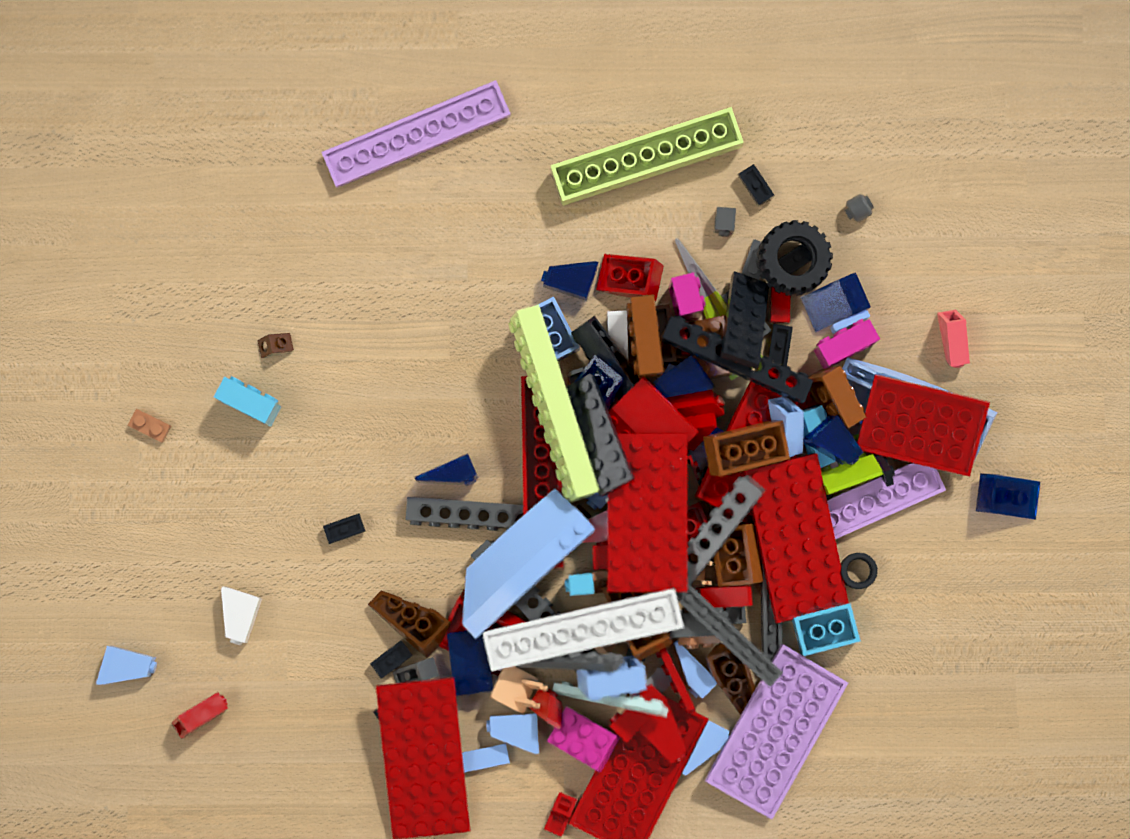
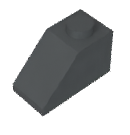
M433 657L392 671L396 683L428 680L439 676Z

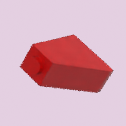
M713 390L666 397L684 417L713 413L715 418H718L724 414L725 402Z
M751 586L696 587V591L714 608L753 606Z
M217 692L178 715L171 723L180 738L183 739L228 709V702L223 695Z
M665 703L663 706L668 709L667 716L653 715L639 731L672 764L674 762L678 764L686 756L684 754L686 748L670 706Z

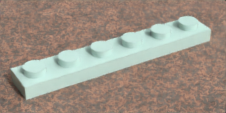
M562 681L561 684L554 683L552 689L561 696L664 717L667 716L668 709L662 705L663 702L653 699L651 702H647L639 696L628 698L626 697L627 695L621 694L619 697L606 696L602 697L601 700L592 701L578 687H573V684Z

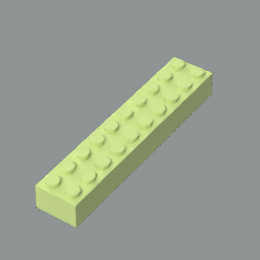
M732 107L553 164L551 165V173L562 206L740 149L744 142Z
M536 305L517 310L510 319L509 329L511 333H514L516 339L514 341L517 352L520 351L522 357L520 363L528 376L526 377L527 385L529 388H532L533 404L535 407H538L540 413L538 414V419L545 429V441L547 444H550V457L557 466L556 475L563 485V497L569 503L591 497L599 489L540 307Z

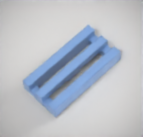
M864 310L833 324L830 329L835 334L845 327H850L862 318L863 320L868 319L870 314L868 310Z

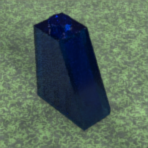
M591 261L549 266L548 271L544 270L541 281L544 282L543 287L587 301L599 262Z
M693 355L653 382L656 385L654 387L665 398L715 388V385Z
M828 416L803 438V443L839 464L852 465L859 460V456L863 453L839 416Z

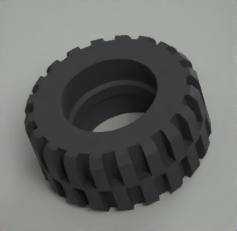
M798 220L786 221L779 226H775L761 241L756 257L758 259L757 269L761 271L760 276L762 280L765 278L768 282L766 285L769 288H775V292L779 294L783 292L787 296L794 294L796 296L803 295L819 286L828 276L827 273L832 267L830 262L833 259V253L829 250L831 244L826 242L825 238L827 236L824 232L821 234L817 231L819 229L817 226L811 227L809 222L803 221L799 223ZM788 241H796L803 244L811 255V266L802 275H790L778 263V250L781 245Z

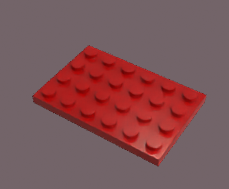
M875 374L864 413L866 418L862 421L856 449L970 477L990 401Z

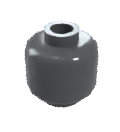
M858 194L846 202L847 209H845V212L850 220L854 218L856 222H860L872 215L874 206L867 195Z

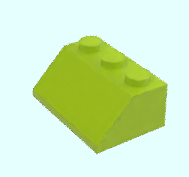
M865 452L855 456L856 460L849 462L846 459L838 462V467L832 469L831 466L821 468L826 496L883 475V470L874 455L867 456Z

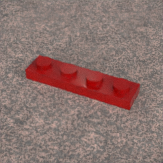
M664 648L656 652L657 659L661 658L664 663L661 667L665 675H670L673 681L670 683L673 692H678L681 697L678 702L682 710H687L688 714L695 712L696 709L667 649Z

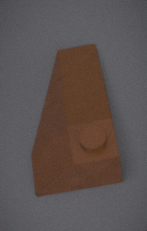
M382 590L368 603V606L426 658L441 644L450 626V621L438 611L422 607L415 602L411 603Z
M720 643L706 656L710 673L741 716L755 691L749 667L723 643Z

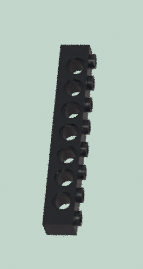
M671 316L668 319L659 339L660 341L798 404L805 402L813 380L809 379L807 374L791 371L792 368L788 365H778L774 363L772 358L767 356L761 357L758 371H753L750 367L722 358L715 352L716 346L722 347L723 339H721L719 334L715 332L708 333L697 324L690 325L680 316ZM680 330H685L688 333V339L681 338ZM698 338H702L705 340V347H701L698 345ZM769 370H773L776 373V379L769 377ZM787 378H790V379L793 380V382H794L793 387L787 386V384H786V379H787Z

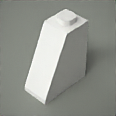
M607 311V333L628 361L627 311Z
M222 586L221 594L226 637L231 639V643L241 645L242 642L248 643L262 598Z

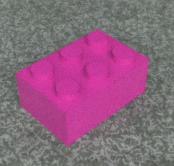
M694 272L672 277L668 287L675 316L684 318L685 322L700 319L704 307H706L704 296L699 294V288H701L699 277H695Z
M862 318L850 326L851 329L847 330L845 327L837 331L833 338L825 337L816 344L817 347L813 351L823 369L830 368L846 360L847 357H851L871 347L880 340L870 319L864 321Z
M566 707L562 713L561 728L557 729L555 727L547 742L596 771L601 772L620 737L575 710Z

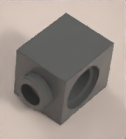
M716 208L714 233H718V236L728 237L734 233L736 208Z

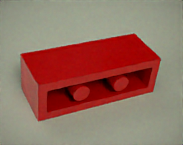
M651 683L648 686L646 685V689L640 690L638 695L647 702H651L653 699L663 702L662 705H664L668 701ZM624 709L621 713L617 711L610 718L611 723L609 726L627 743L654 714Z

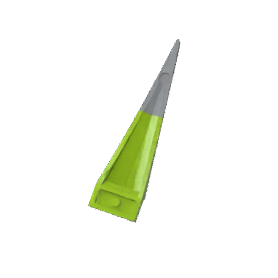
M676 238V245L688 273L694 272L695 277H699L701 284L699 294L704 296L706 307H704L703 312L706 319L726 316V302L681 241ZM737 375L729 376L731 380L739 377Z

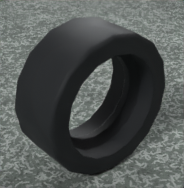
M857 552L850 554L841 563L842 578L845 584L852 589L867 588L874 583L877 577L878 568L876 562L865 553ZM853 560H863L868 564L870 574L865 581L855 582L849 578L847 567Z

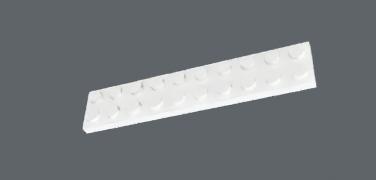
M675 589L485 631L483 632L491 671L680 629L684 628Z

